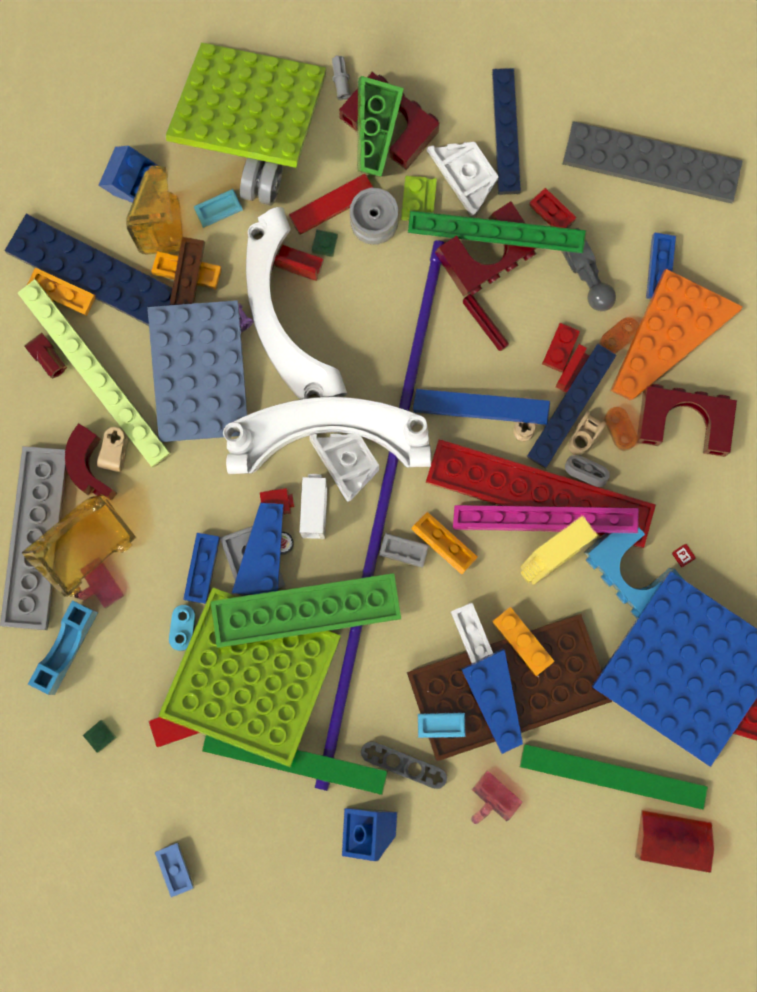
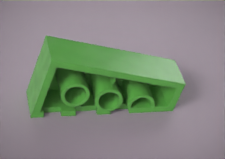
M363 76L358 78L357 171L382 177L404 88Z

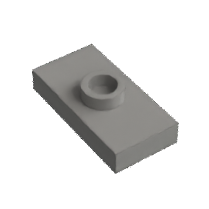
M385 533L379 556L423 568L429 545Z

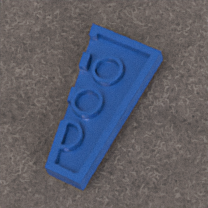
M260 503L232 593L255 595L278 591L284 504Z
M501 649L461 668L500 752L504 754L522 745L523 741L505 650Z

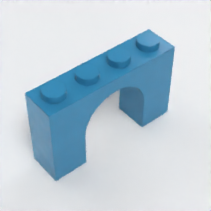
M639 527L638 533H605L584 552L588 557L585 559L594 570L596 568L600 570L603 574L601 579L609 587L613 585L618 591L615 595L623 604L628 603L632 607L630 612L636 619L669 571L682 578L675 569L668 568L655 581L643 588H632L623 580L620 573L621 558L633 544L645 535Z

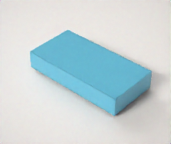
M233 189L193 206L203 228L243 210Z
M465 713L418 714V738L465 737Z

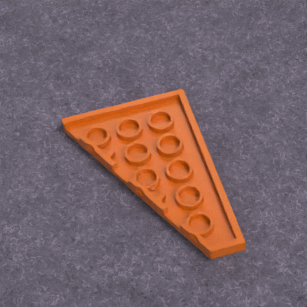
M668 269L664 270L610 391L628 400H633L647 386H650L741 311L742 306Z

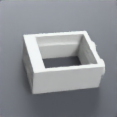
M308 474V477H302L300 534L302 538L325 539L328 485L326 478H322L320 474Z

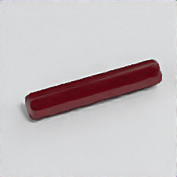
M471 294L467 295L462 301L467 310L499 351L507 348L509 345L507 339L475 297L471 296Z

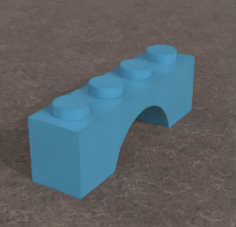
M71 601L61 620V628L54 645L46 657L37 665L28 685L48 695L56 694L98 612L78 602Z

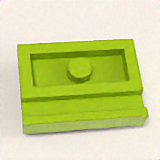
M405 176L401 220L409 221L410 211L434 213L437 178L427 179V177Z

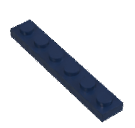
M514 68L492 69L498 195L520 194Z
M600 344L596 345L530 450L527 458L545 469L547 468L617 356Z

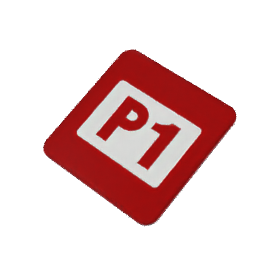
M687 544L672 552L680 567H684L696 559Z

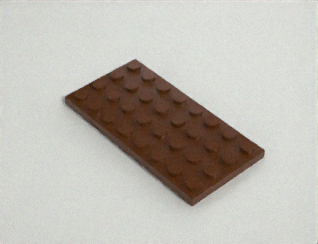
M581 614L531 630V633L555 661L537 676L534 675L506 639L490 644L493 653L501 649L505 650L521 733L612 702L611 699L592 687L602 671ZM467 652L407 672L420 714L465 713V737H428L436 762L496 742L461 668L472 664Z

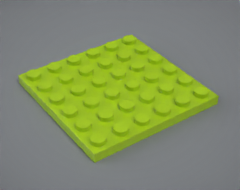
M201 42L167 130L166 141L297 168L325 79L326 67Z
M213 587L158 716L291 767L341 635L324 631L217 648L210 601L236 598L237 596Z

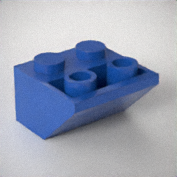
M129 145L118 146L114 148L98 186L115 197L146 207L163 168Z

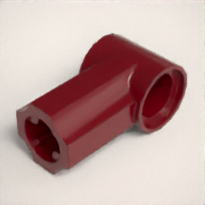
M42 332L24 345L36 362L38 361L41 364L42 368L52 379L59 377L67 369V366L53 350V345Z

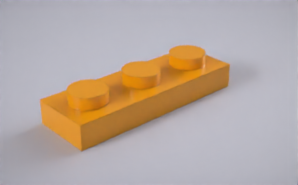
M157 251L151 271L152 274L174 279L178 256ZM202 262L198 285L216 290L222 271L221 266Z
M34 269L27 285L35 279L53 301L83 315H88L95 300L94 294L40 269Z
M428 512L411 528L461 574L478 558Z
M511 607L492 621L535 676L555 662Z

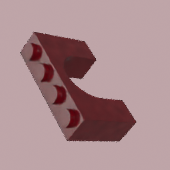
M371 72L367 77L388 83L382 75H376L374 72ZM358 88L339 109L340 119L355 131L358 130ZM403 93L398 112L404 116L408 125L403 134L391 146L390 158L407 170L438 134L440 123L433 114H427L416 101H410Z
M512 201L494 211L489 217L490 220L525 223ZM455 236L438 247L435 254L464 297L468 293L471 296L483 289L481 285L488 281L491 284L500 278L499 273L506 270L507 273L519 266L517 262L521 259L527 261L535 256L537 248L503 244L504 253L501 260L495 264L485 265L475 261L469 255L458 236Z
M658 384L647 386L643 391L636 443L659 446L663 442L668 412L676 407H689L697 411L705 422L706 432L703 454L726 457L731 453L737 400H732L727 395L708 396L707 392L702 391L688 393L683 388L664 389V386Z

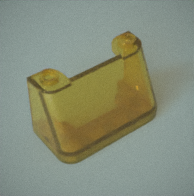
M152 166L144 173L126 217L127 230L141 254H156L157 251L163 253L180 251L183 237L180 201L176 195H173L168 190V171L166 167Z
M98 495L90 497L79 504L22 552V555L63 596L72 597L81 590V580L113 552L120 551L123 553L132 546L131 542L137 537L106 497Z

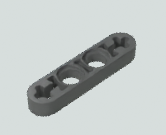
M367 742L361 749V755L365 761L428 787L439 789L447 782V775L441 768L377 742ZM374 745L376 747L375 751L381 754L382 749L387 750L383 756V763L377 762L380 759L377 756H372L371 759L368 758V753L365 752V749ZM390 754L399 756L400 763L397 767L393 768L387 765L386 759ZM411 763L420 764L422 770L418 776L409 774L408 766ZM425 767H430L428 773L436 774L437 771L440 772V777L443 778V781L437 782L434 785L432 784L433 780L427 776L426 781L421 780L425 774Z

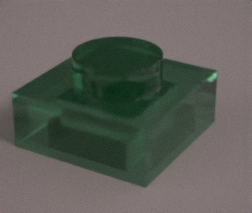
M316 229L312 253L334 257L338 234Z
M100 720L83 734L96 753L101 752L117 738L103 720Z

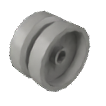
M247 158L241 178V198L254 201L258 196L260 203L272 206L280 188L283 165Z
M369 188L361 191L354 197L350 205V225L353 234L360 241L374 245L387 242L394 235L398 225V206L396 200L389 192L380 188Z

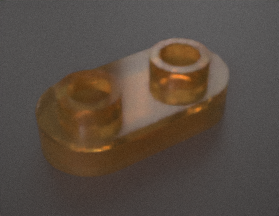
M630 317L623 318L602 336L599 344L614 354L618 353L633 340L639 327L638 322ZM630 325L632 331H627L625 326ZM614 339L616 344L611 345L608 340Z
M621 407L611 408L605 415L606 426L615 446L622 451H628L636 445L637 434L627 412ZM612 417H618L619 423H614ZM621 437H627L628 443H623Z

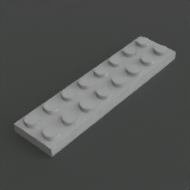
M22 446L0 626L48 630L67 473L65 450Z

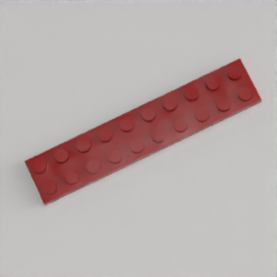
M440 439L438 440L426 479L427 484L500 506L638 508V527L645 535L632 546L641 549L645 546L656 504ZM596 533V534L599 535V536H603L605 533Z

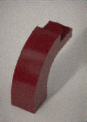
M78 423L66 444L65 465L67 472L74 484L88 496L94 489L92 493L102 500L105 497L113 500L117 493L96 479L90 470V457L101 439Z

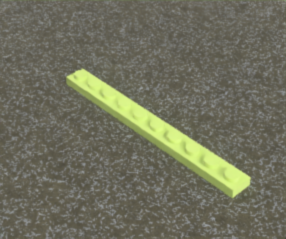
M34 279L20 290L18 295L150 466H156L170 455L169 450L159 440L155 432L38 281Z

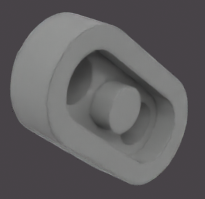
M571 455L565 463V470L569 475L596 487L606 485L610 477L609 471L604 466L579 455Z

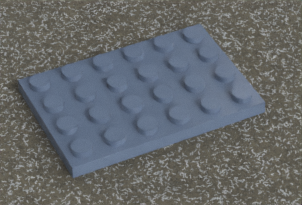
M238 300L147 307L159 440L161 442L224 437L223 430L226 425L248 415ZM234 432L231 437L240 436V432Z

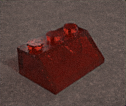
M641 810L635 858L646 862L711 873L714 855L711 822Z

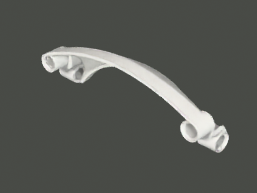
M272 208L258 217L259 222L251 225L248 229L246 281L249 304L257 333L275 369L299 400L308 399L312 394H317L319 397H344L347 395V391L340 371L312 358L301 350L283 330L275 314L270 291L271 272L278 249L291 228L284 208ZM257 233H261L264 235L261 239L258 240L253 238L254 235Z
M319 397L291 401L242 417L226 425L223 430L224 438L227 440V449L230 452L226 459L228 474L254 473L269 457L285 445L311 434L328 432L355 434L370 439L388 449L405 467H431V447L425 418L401 408L369 400ZM415 425L423 426V429L419 432L411 430ZM234 432H240V436L237 439H231V435Z

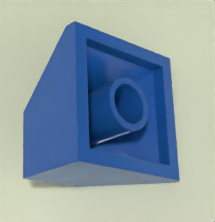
M344 808L342 856L378 861L396 837L397 812Z

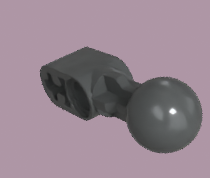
M586 239L584 253L561 251L571 270L575 274L577 273L582 281L587 283L590 289L587 297L589 305L594 310L601 312L612 308L616 301L615 290L609 284L601 283L598 277L599 270L595 265V256Z

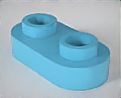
M187 605L176 607L171 618L169 643L173 649L178 651H185L195 628V611ZM182 612H186L187 618L183 621L180 620L179 615ZM183 635L184 641L178 643L176 641L177 636Z

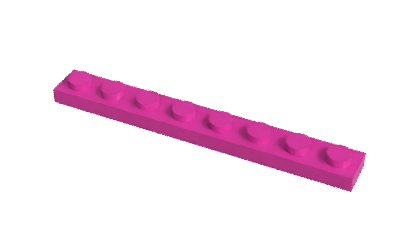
M455 505L453 528L454 530L561 532L583 516L595 533H638L639 509Z

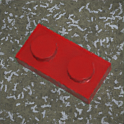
M546 188L529 203V206L552 227L568 228L576 220V216Z
M559 323L542 365L562 373L580 331Z

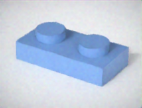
M178 843L155 852L171 897L194 888Z

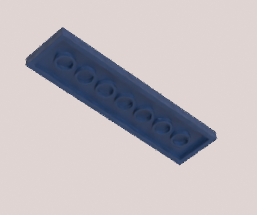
M25 214L4 250L7 254L34 268L94 294L95 299L148 326L147 307L170 305L172 287L28 214Z

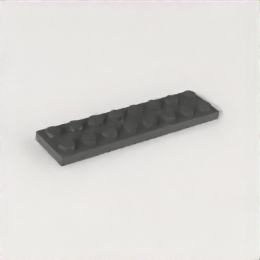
M573 121L562 164L732 204L743 160Z

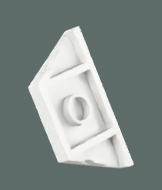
M466 142L461 145L456 143L447 144V147H427V152L472 218L475 217L498 180V175L475 142Z
M317 434L309 435L310 442L347 502L351 501L379 471V464L361 436L355 434H330V437H317Z

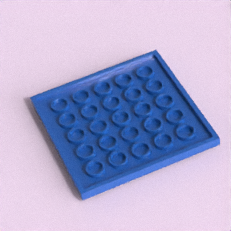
M669 571L592 687L711 767L757 698V629Z

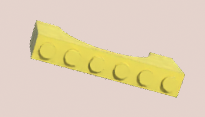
M583 516L530 555L520 566L522 577L527 583L532 582L535 585L577 554L582 547L598 535Z

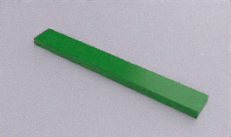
M410 211L408 233L447 238L458 236L459 239L576 253H584L586 230Z
M207 735L202 749L203 752L383 795L388 771L301 750L296 751L291 767H288Z
M526 744L523 746L519 766L529 770L704 810L708 789L707 786Z

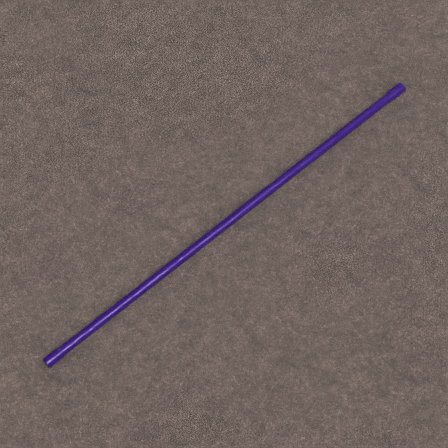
M438 240L433 242L430 266L399 403V408L407 411L410 410L442 264L435 251L445 242ZM390 451L362 578L373 577L399 461ZM363 625L350 628L323 756L331 758L335 756ZM316 779L314 788L328 791L330 782Z

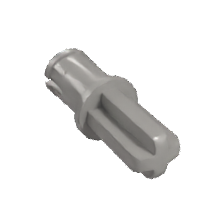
M337 55L332 58L333 81L336 84L337 98L339 100H346L351 96L348 84L350 77L346 72L344 57Z

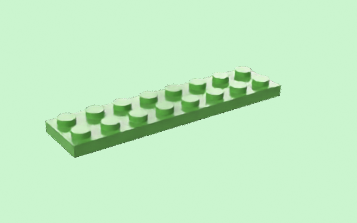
M394 573L210 601L217 648L401 620Z

